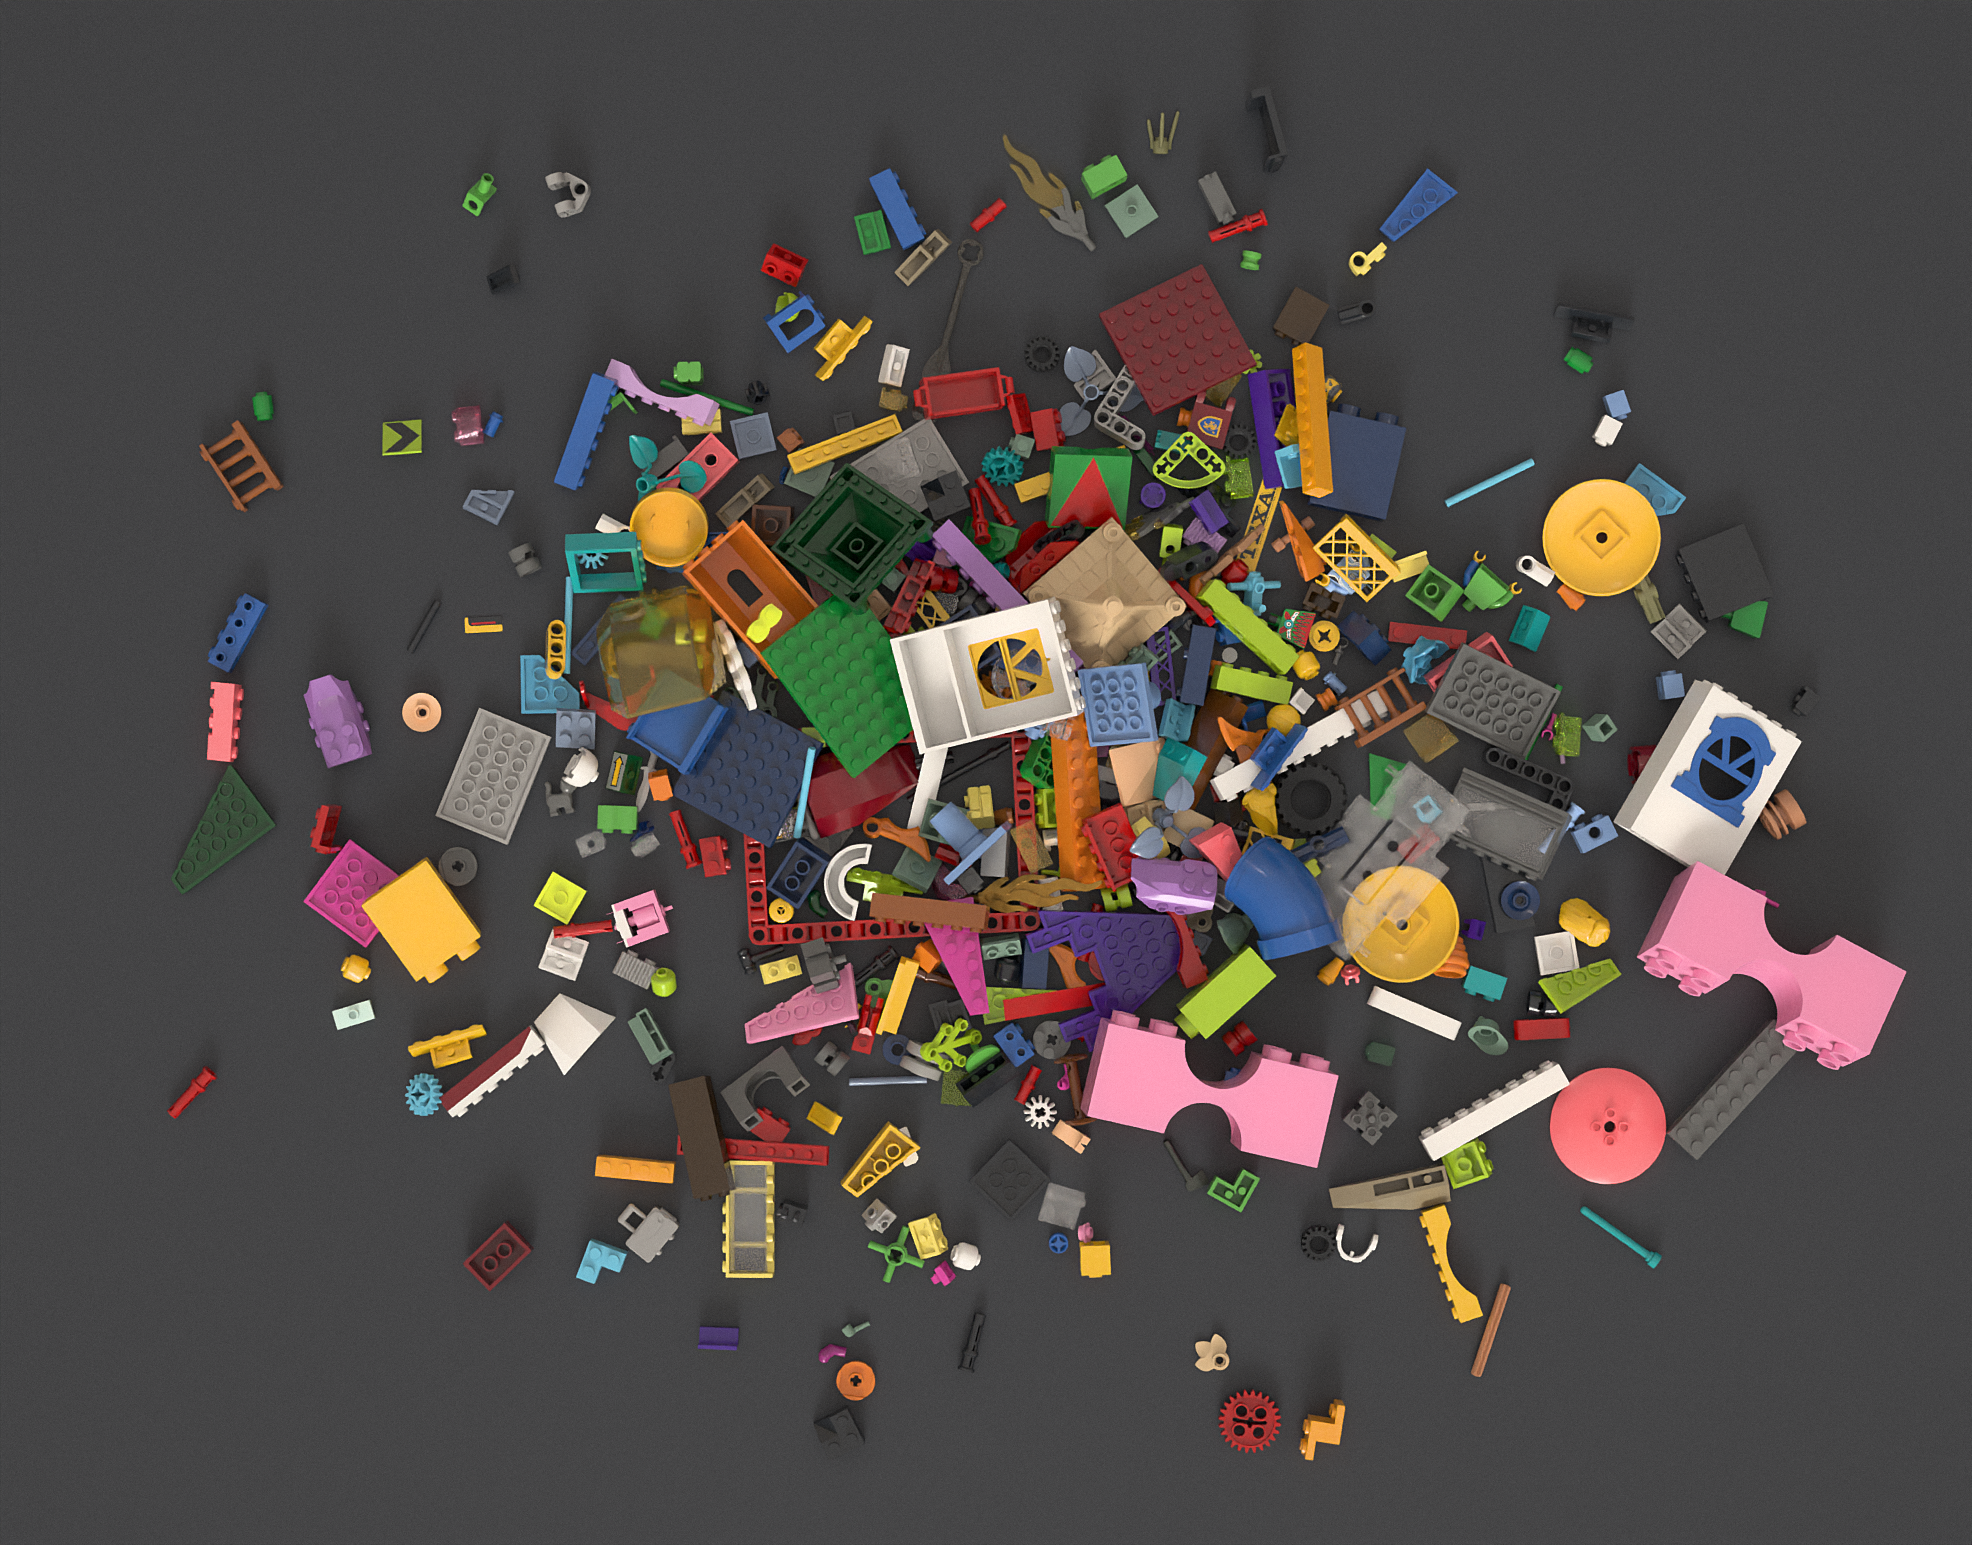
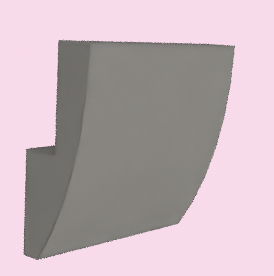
M1680 603L1651 630V633L1677 659L1707 632Z

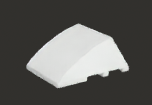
M559 993L534 1021V1024L562 1073L565 1075L616 1017Z

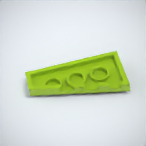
M1606 959L1564 974L1561 973L1554 977L1541 979L1538 983L1560 1014L1618 978L1621 973L1611 959Z
M986 987L990 1013L983 1014L984 1023L986 1025L1005 1021L1003 1000L1057 990Z

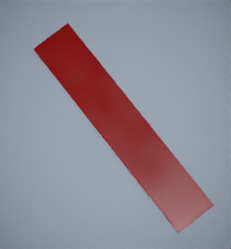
M1105 983L1003 1000L1005 1021L1092 1006L1088 991L1101 987Z

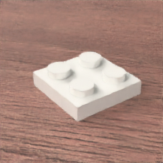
M1569 931L1534 937L1540 975L1579 968L1574 935Z

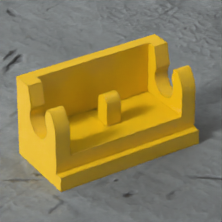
M1291 404L1286 405L1274 434L1286 447L1299 444L1297 410Z

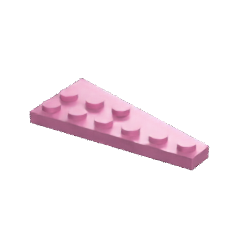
M849 963L845 965L844 969L839 971L841 979L838 980V988L817 994L812 984L792 996V999L776 1005L777 1008L768 1013L764 1012L745 1023L747 1043L753 1044L858 1019L859 1011L853 965Z

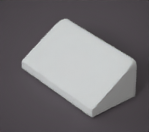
M886 345L878 382L901 387L910 349L896 345Z

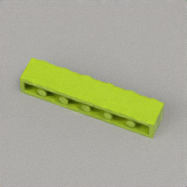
M1213 579L1208 581L1195 597L1204 607L1208 606L1214 613L1213 616L1276 674H1286L1300 657L1293 646L1281 640V635L1268 628L1267 622L1255 616L1253 609L1242 604L1240 598L1235 593L1228 591L1226 585L1221 580Z

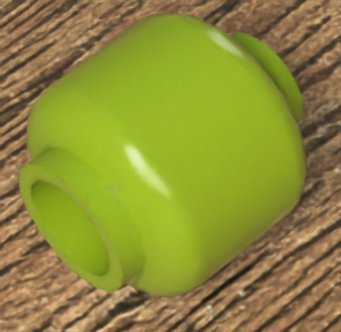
M659 968L651 976L653 992L661 997H668L674 993L677 983L675 973L671 969Z

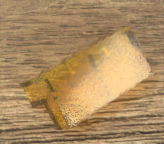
M1032 820L1009 830L1031 874L1053 864Z

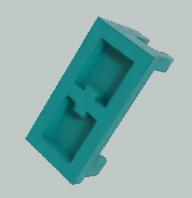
M1158 430L1154 449L1167 451L1181 434ZM1185 440L1182 445L1178 442L1176 446L1180 447L1183 453H1185L1187 449L1184 447L1187 444L1192 445L1193 442ZM1177 449L1170 451L1171 453L1180 454V451Z

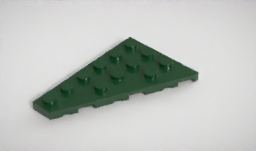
M233 765L227 767L202 820H200L176 871H174L171 877L172 882L182 895L277 826Z

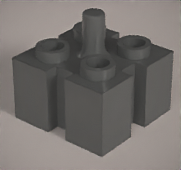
M823 937L801 944L808 973L817 994L838 988V980L841 978L836 965L847 961L845 954L834 957L830 944H825Z
M1366 1089L1356 1100L1359 1103L1356 1109L1350 1107L1341 1119L1354 1130L1359 1127L1361 1129L1359 1134L1373 1146L1382 1135L1379 1130L1384 1125L1388 1128L1398 1116L1384 1104L1380 1108L1377 1105L1380 1100Z

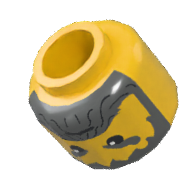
M1326 375L1324 377L1326 403H1334L1342 393V385L1331 375Z

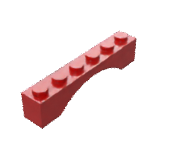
M1166 911L1171 917L1179 937L1180 953L1176 971L1183 988H1190L1208 980L1207 974L1209 972L1205 963L1202 964L1200 960L1202 955L1199 947L1195 946L1192 940L1194 938L1193 931L1186 925V914L1178 915L1175 912Z

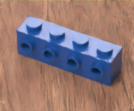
M889 168L870 177L869 182L903 250L924 241L923 235L926 232L922 224H917L915 218L918 216L913 206L909 207L906 202L909 199L904 189L900 190L897 184L900 182L897 173L892 172Z
M247 593L238 598L235 612H231L227 618V627L225 630L222 629L220 631L216 647L213 646L208 653V657H210L208 662L228 673L233 672L269 606Z

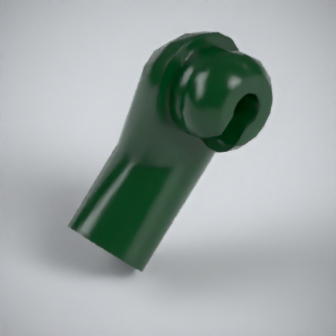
M812 890L808 896L809 908L821 918H824L828 910L820 905L819 898L821 893L818 890Z

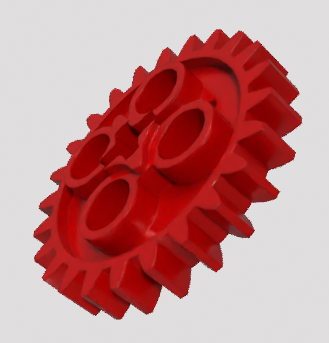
M1244 1389L1243 1395H1240L1237 1391L1236 1398L1231 1395L1229 1396L1230 1403L1224 1401L1226 1409L1220 1408V1411L1224 1414L1218 1416V1419L1223 1421L1218 1426L1224 1428L1220 1433L1221 1435L1227 1434L1224 1439L1225 1442L1232 1440L1230 1446L1234 1447L1237 1444L1238 1451L1242 1447H1244L1246 1453H1248L1249 1448H1252L1255 1453L1256 1447L1263 1451L1264 1443L1270 1446L1268 1440H1276L1273 1433L1279 1434V1431L1275 1428L1281 1426V1423L1276 1421L1281 1418V1415L1275 1414L1279 1409L1278 1407L1272 1408L1275 1403L1274 1400L1268 1402L1269 1395L1262 1398L1261 1391L1257 1395H1255L1254 1389L1251 1390L1250 1394H1247L1246 1389ZM1239 1406L1246 1407V1412L1242 1415L1236 1413V1409ZM1258 1408L1265 1409V1414L1262 1417L1255 1415V1411ZM1249 1417H1252L1253 1421H1266L1267 1423L1251 1422L1250 1425H1247L1246 1421H1233L1232 1419L1248 1420ZM1237 1425L1244 1427V1431L1241 1434L1234 1432V1428ZM1257 1427L1263 1429V1433L1260 1436L1253 1434V1430Z

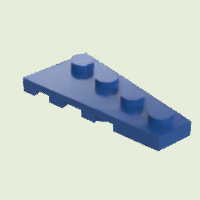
M1427 168L1379 231L1395 242L1458 192Z

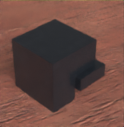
M962 998L949 1002L945 999L928 1005L937 1034L943 1023H948L954 1027L956 1020L959 1018L968 1022L966 1030L972 1029L971 1021ZM944 1036L941 1042L945 1041L947 1036Z

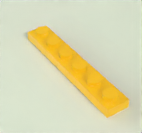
M894 414L789 454L787 458L795 475L897 436L903 431Z

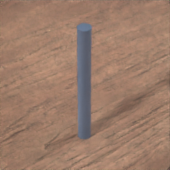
M921 1076L849 1078V1086L927 1083V1078Z

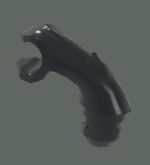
M1186 610L1181 615L1174 616L1167 624L1173 632L1192 619L1193 615L1190 610Z

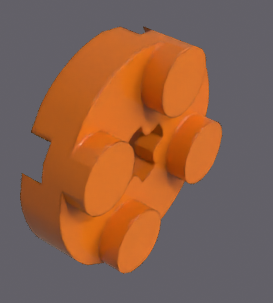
M862 1361L845 1363L837 1374V1387L847 1399L855 1401L864 1399L873 1391L875 1386L873 1369ZM855 1375L862 1380L857 1386L853 1385L854 1383L850 1381Z

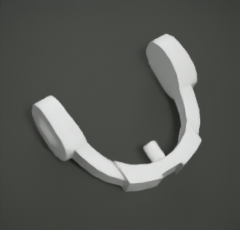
M1338 1225L1335 1239L1337 1240L1338 1250L1342 1258L1353 1262H1361L1372 1250H1375L1378 1235L1373 1234L1369 1246L1363 1254L1353 1256V1251L1350 1252V1255L1346 1254L1341 1247L1344 1225Z

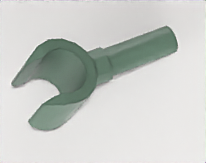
M867 1321L854 1328L848 1324L842 1329V1332L845 1336L851 1337L859 1330L870 1326Z

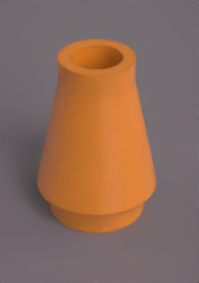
M1563 584L1557 590V593L1570 609L1573 608L1575 611L1586 601L1583 594L1568 587L1566 584Z

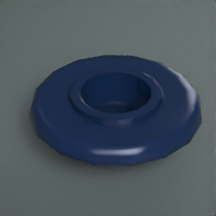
M894 1034L888 1037L882 1047L885 1059L892 1064L899 1065L902 1056H912L906 1050L910 1039L901 1034ZM895 1044L902 1045L903 1053L900 1055L893 1054L892 1047Z

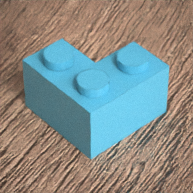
M592 1238L589 1241L576 1278L595 1284L602 1266L620 1272L628 1251Z

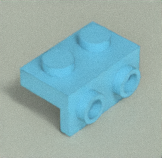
M1172 698L1166 699L1158 735L1165 739L1169 737L1180 743L1188 741L1196 706L1193 704L1184 705Z

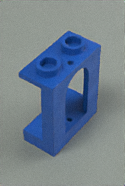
M801 291L798 292L800 294L799 298L775 315L767 314L763 317L787 353L825 327L822 321L825 319L819 309L814 310L812 305L815 303L808 294L805 296ZM800 310H811L814 315L813 322L788 340L779 328V325Z

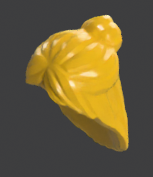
M1270 783L1264 791L1256 788L1251 789L1242 799V805L1250 813L1253 823L1270 836L1278 833L1275 807L1277 789L1273 783Z
M1575 898L1562 903L1559 924L1563 929L1569 931L1578 940L1593 947L1601 945L1608 939L1610 934L1608 919L1603 917L1586 901Z

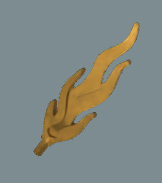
M1029 874L1020 876L1003 887L1010 880V877H1003L994 881L982 892L976 895H967L964 898L973 897L974 902L987 905L999 912L1029 911L1028 907L1011 905L1009 902L1015 900L1037 907H1050L1069 899H1079L1078 896L1073 894L1056 897L1050 896V894L1056 891L1071 889L1086 892L1094 890L1103 881L1084 884L1069 878H1061L1046 884H1034L1029 882L1031 880L1045 879L1047 876Z

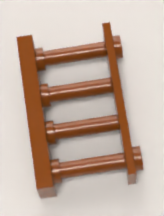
M237 420L232 424L234 428L232 430L233 433L210 448L204 444L199 445L202 450L200 454L205 461L209 460L234 498L232 503L235 508L246 512L248 511L245 505L246 502L268 488H274V490L278 491L284 486L243 423ZM236 439H241L245 444L243 449L221 464H218L213 454ZM247 455H252L256 461L253 463L254 465L229 481L223 471ZM258 471L259 473L263 472L266 476L264 482L240 497L234 487Z
M1397 667L1386 672L1387 677L1350 699L1346 696L1337 701L1339 705L1334 707V709L1338 711L1344 708L1358 732V739L1354 741L1357 748L1366 745L1426 709L1427 706L1424 701L1417 703V701L1413 700L1399 674L1406 671L1404 667L1401 669H1397ZM1391 679L1407 704V710L1402 713L1400 710H1397L1383 686L1384 683ZM1374 689L1378 691L1391 714V719L1387 722L1380 719L1366 695ZM1359 698L1375 724L1373 725L1375 729L1370 732L1364 729L1350 705Z

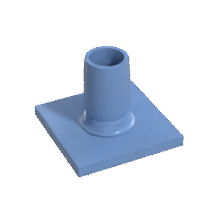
M1146 662L1078 670L1081 694L1086 703L1084 713L1090 747L1158 740L1153 709L1159 705L1161 693L1157 685L1148 679Z
M952 802L947 804L930 820V823L952 848L959 852L962 861L943 880L950 885L1013 825L1007 820L990 836H985L979 832L977 827Z

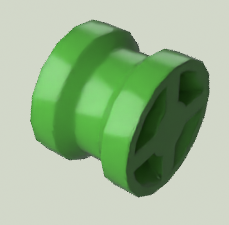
M1244 250L1242 253L1243 261L1240 263V267L1259 270L1258 261L1261 259L1262 254Z

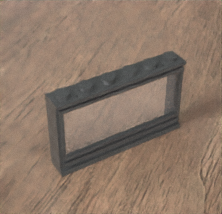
M1464 767L1457 786L1434 831L1439 834L1440 839L1447 842L1450 839L1456 841L1455 845L1466 850L1469 847L1473 849L1474 854L1480 857L1487 855L1491 857L1490 861L1498 865L1505 863L1509 865L1508 869L1516 873L1519 870L1525 872V876L1531 880L1536 881L1537 878L1543 880L1572 816L1565 811Z

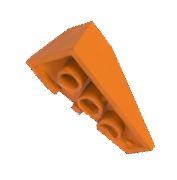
M1283 500L1279 501L1299 573L1305 581H1309L1325 571L1324 565H1326V561L1312 548L1314 546L1313 542Z

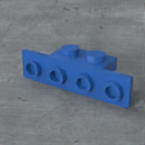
M1295 723L1286 737L1276 728H1271L1250 757L1261 769L1251 783L1253 788L1264 791L1269 786L1272 778L1280 771L1283 763L1293 753L1297 744L1304 738L1305 733L1308 731L1305 726Z

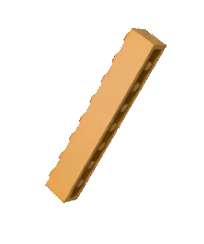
M1305 342L1292 349L1302 491L1305 494L1320 498L1333 492L1323 352L1321 347Z

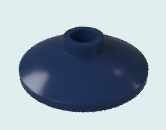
M1517 881L1509 884L1504 889L1501 896V905L1509 917L1516 920H1526L1537 912L1540 906V896L1537 889L1530 883ZM1517 897H1522L1523 902L1521 904H1517Z

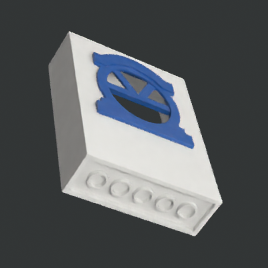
M1695 680L1613 822L1686 867H1690L1699 861L1725 875L1802 741L1795 738L1797 734L1781 728L1782 725L1774 720L1770 721L1767 719V715L1760 711H1754L1752 709L1753 706L1737 700L1738 697L1736 695L1724 692L1723 687L1706 680H1703V682ZM1730 737H1740L1750 745L1751 750L1729 763ZM1721 738L1723 739L1722 760L1707 751L1714 742ZM1702 758L1746 785L1744 790L1728 800H1716L1708 796L1701 787L1699 780V767ZM1754 758L1755 766L1751 778L1736 770Z

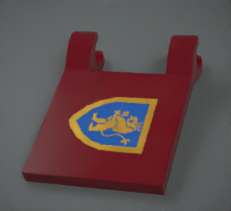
M1205 390L1196 395L1187 432L1195 434L1205 445L1222 450L1236 399L1229 397L1226 401L1225 410L1203 404L1206 396ZM1191 435L1185 437V440L1192 441L1193 439Z

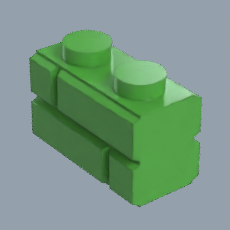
M678 362L677 367H674V379L678 380L681 385H691V383L693 385H702L703 366L700 362Z

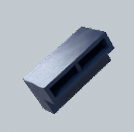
M1022 938L1018 986L1022 988L1046 989L1049 948L1033 954L1027 938Z

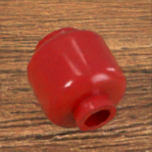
M1234 559L1221 571V581L1226 586L1228 583H1242L1247 578V575H1249V567L1241 559Z

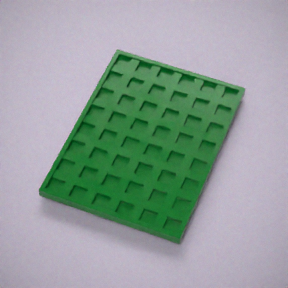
M832 594L760 652V654L849 775L855 778L909 734L913 727L890 642L892 638L870 608L865 614L856 615L846 603Z

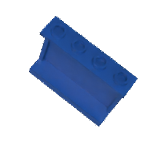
M665 671V673L658 677V685L655 690L652 689L648 694V702L645 707L642 706L639 709L636 722L629 726L627 730L629 734L626 738L634 740L678 768V771L682 774L689 775L727 712L728 707L674 673Z

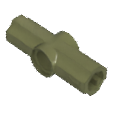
M1647 574L1643 580L1634 586V594L1639 605H1642L1649 624L1665 618V614L1658 600L1657 589Z

